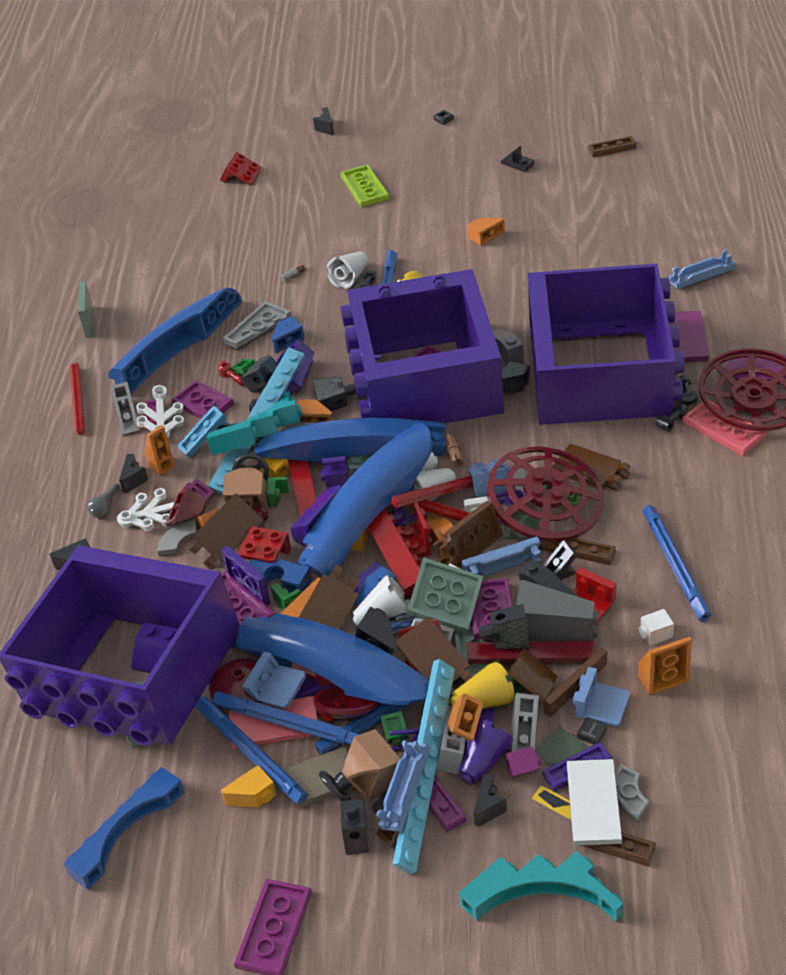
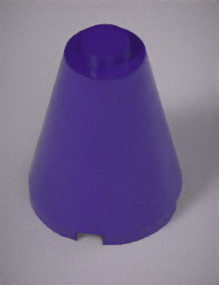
M479 718L474 740H467L458 771L461 775L460 779L469 785L473 783L478 784L484 774L491 770L512 746L513 742L512 736L501 727L496 730L491 727L493 723L485 719Z

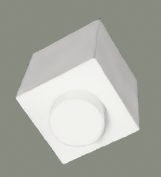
M665 609L642 616L639 632L643 639L646 638L651 646L673 638L674 623Z

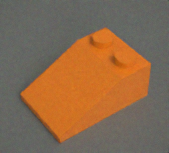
M690 637L649 650L638 662V678L649 695L689 682L692 645Z

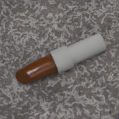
M305 265L290 269L288 272L280 275V279L285 281L295 277L306 269Z

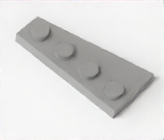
M264 301L223 338V342L237 349L275 327L278 322L291 317V311Z

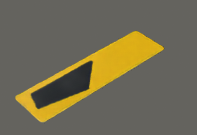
M540 786L532 799L571 820L570 800L544 786Z

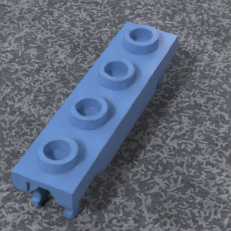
M723 250L719 258L711 257L683 267L681 271H679L678 267H674L673 274L668 277L670 283L676 289H680L736 269V263L731 260L733 256L726 255L728 251Z
M534 537L462 560L463 570L477 575L488 576L522 565L531 558L540 563L541 558H538L541 554L539 550L540 540L538 537Z
M406 740L402 742L405 750L403 758L398 760L384 799V810H379L376 814L380 818L378 825L382 830L402 832L431 749L428 744L421 743L419 745L418 741L412 743Z

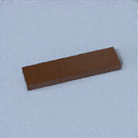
M580 538L567 540L579 554L577 558L611 565L616 552V546ZM540 541L539 550L553 553L562 541Z
M600 648L544 700L546 715L549 717L554 715L574 696L576 691L580 690V678L582 674H586L588 667L596 668L598 673L607 665L608 651Z

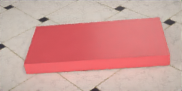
M708 400L718 412L724 411L718 404ZM703 402L687 413L682 420L683 423L741 456H744L767 436V431L744 430L726 424L715 417L705 407ZM732 416L728 417V418H730V419H733V420L738 421V422H741V423L754 425V424H752V423H750V422L741 421V420L736 419V418H734V417H732Z
M314 696L293 699L286 709L274 707L317 720L316 707L313 704ZM229 710V719L258 746L314 736ZM231 742L232 749H233V750L238 749V748Z

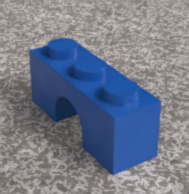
M277 559L274 563L251 560L249 563L265 576L267 585L274 579H281L282 588H286L289 594L297 589L302 593L312 582L309 567L291 563L287 560Z

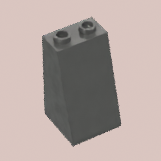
M520 580L516 605L524 604L529 641H593L594 638H598V625L595 624H598L599 612L595 611V602Z

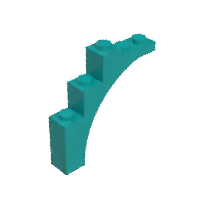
M290 391L283 394L280 401L264 412L232 426L209 432L206 439L211 454L216 455L256 444V438L278 433L279 427L300 422V415H303L301 405H297L295 397L291 396Z
M577 851L557 868L549 859H544L537 854L519 871L513 863L506 862L502 857H499L458 893L460 906L476 921L490 910L505 902L535 894H557L575 897L598 906L616 922L623 917L624 903L616 893H611L607 890L602 881L594 877L592 861L588 857L580 855Z

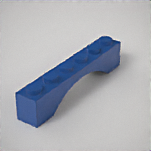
M160 767L140 788L134 791L133 795L124 804L118 807L108 820L101 824L100 828L92 836L84 841L83 845L75 853H72L63 864L69 877L89 890L105 874L110 851L124 831L143 817L170 808L185 793L181 780L163 767Z

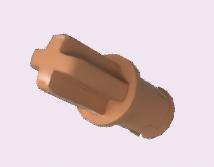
M446 434V453L450 456L452 465L459 467L457 460L460 466L464 463L460 453L461 448L456 443L453 434Z

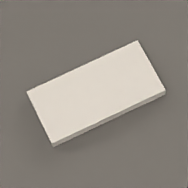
M613 759L567 761L573 845L622 844Z

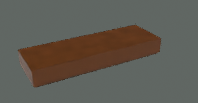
M632 136L588 145V150L592 157L637 148V144Z
M621 832L622 844L580 846L649 867L656 848V842Z

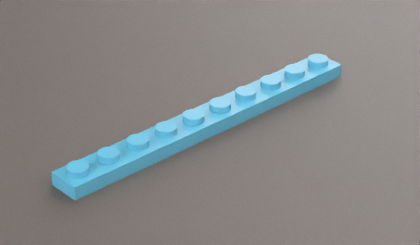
M288 347L247 419L264 412L281 400L304 359V353ZM255 444L228 451L208 487L215 493L223 496L224 475L231 472L234 461L239 456L250 453Z
M441 659L433 662L417 740L419 745L426 743L431 749L402 832L398 834L392 864L409 875L416 873L455 672L453 667Z

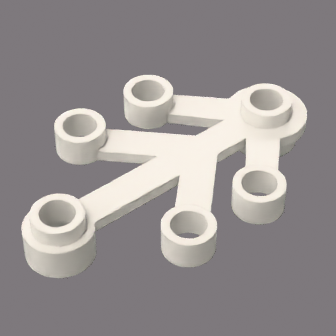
M157 385L152 389V396L156 400V412L147 407V404L143 402L138 403L136 406L138 414H146L156 421L157 425L148 421L146 416L141 415L137 417V426L141 428L146 427L153 431L163 425L167 438H169L170 431L173 428L184 425V418L181 415H176L168 424L164 425V422L174 414H181L183 412V404L176 402L170 409L164 412L163 400L167 397V389L162 385Z
M159 488L155 490V497L143 510L138 511L142 505L148 503L147 495L139 493L136 496L135 504L129 510L122 511L117 516V521L124 528L135 525L143 528L144 531H151L154 528L153 520L166 526L169 514L160 515L159 513L170 511L174 502L157 506L167 497L165 489Z

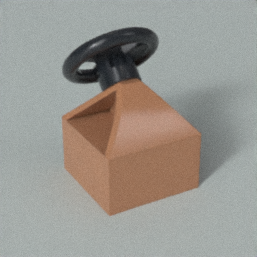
M246 453L234 461L232 471L224 475L223 497L225 502L236 493L253 510L259 505L268 512V488L266 482L269 477V467L261 456L254 453ZM245 459H254L259 463L254 466H246L241 462ZM262 467H263V470H264V474H262L260 471H258V470L261 469Z
M374 729L353 738L342 772L340 771L335 777H332L328 772L322 770L319 772V777L340 802L352 800L346 792V789L348 790L351 786H354L370 800L388 791L400 758Z

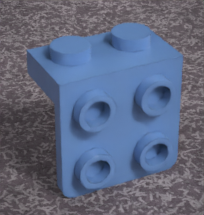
M499 459L491 460L489 464L484 465L482 462L474 463L472 467H468V472L472 477L475 497L487 495L489 474ZM506 462L498 468L495 479L507 478L510 467ZM494 486L495 494L507 492L506 486Z
M263 652L242 687L253 701L286 709L304 682L306 674L304 671L280 666L271 653Z
M588 667L586 674H582L580 678L579 692L576 691L573 697V704L576 705V717L583 719L588 717L603 724L618 727L628 704L630 691L598 683L597 669Z

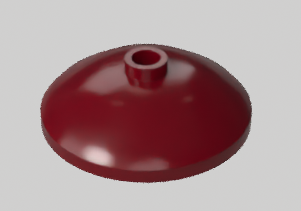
M239 658L220 666L209 683L212 700L215 692L219 691L253 701L242 686L258 660Z
M340 687L324 689L313 698L314 706L321 713L342 721L359 718L374 710L379 704L376 701L345 695L344 690Z

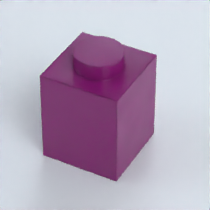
M533 746L507 753L504 757L511 779L535 773L540 769L541 758L538 751L534 752Z

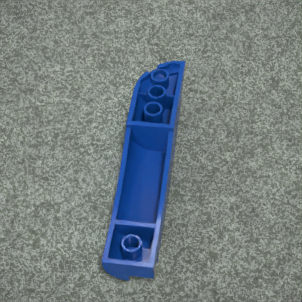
M229 287L223 288L179 311L142 338L109 371V378L113 379L115 384L128 382L132 394L153 372L172 357L197 342L206 340L243 302L240 293Z
M399 418L332 420L298 426L267 435L258 442L254 454L265 458L322 462V458L375 454L397 435L420 422L427 426L432 433L433 448L431 452H433L434 456H443L446 446L444 436L446 427L444 422Z
M418 422L380 448L357 469L331 499L306 535L303 543L307 547L296 562L297 564L309 567L310 573L321 577L323 574L329 577L335 565L340 566L366 527L391 503L393 496L409 491L426 464L433 448L432 433L427 426Z
M278 613L270 618L247 617L239 628L237 635L238 648L262 653L268 652L271 655L306 667L343 689L345 695L392 705H409V703L419 701L425 703L429 686L428 679L389 653L344 631L307 619Z

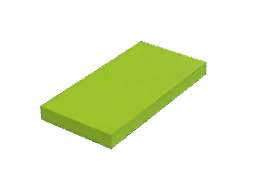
M368 164L340 172L342 180L361 208L390 199L388 192Z

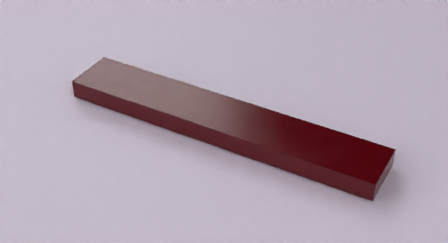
M595 641L529 642L530 649H526L541 663L586 662L597 652ZM467 642L466 647L468 664L515 663L518 655L523 650L495 649L494 642Z

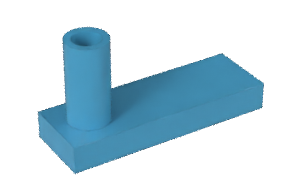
M213 406L178 444V447L186 456L191 458L207 440L209 432L215 431L220 425L230 424L225 420L227 417L217 407Z

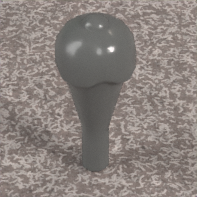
M114 483L107 492L98 497H93L89 501L87 508L93 517L102 518L109 512L112 498L120 489V485Z

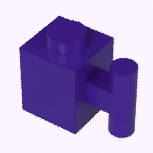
M345 456L322 458L324 470L320 471L321 481H325L326 489L337 485L343 486L348 480Z

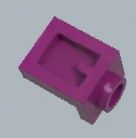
M197 478L192 483L188 482L183 490L189 488L206 499L205 503L214 493L211 488Z

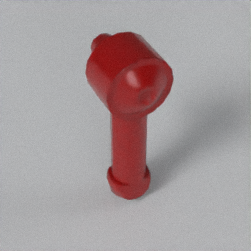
M222 360L221 364L218 365L219 375L221 377H230L238 385L244 386L240 380L241 376L231 370L229 363Z

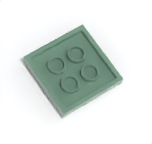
M423 558L406 614L424 620L427 617L431 620L438 619L440 625L467 633L483 576Z

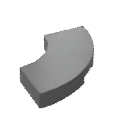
M196 518L183 521L169 529L158 544V555L176 554L179 551V547L185 541L194 538V535L197 533Z
M620 764L615 776L617 800L622 810L630 818L639 822L649 808L650 801L639 790L641 774Z

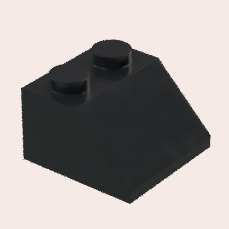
M370 606L357 626L355 637L393 656L396 644L389 617L386 616L383 610L379 608L374 609Z

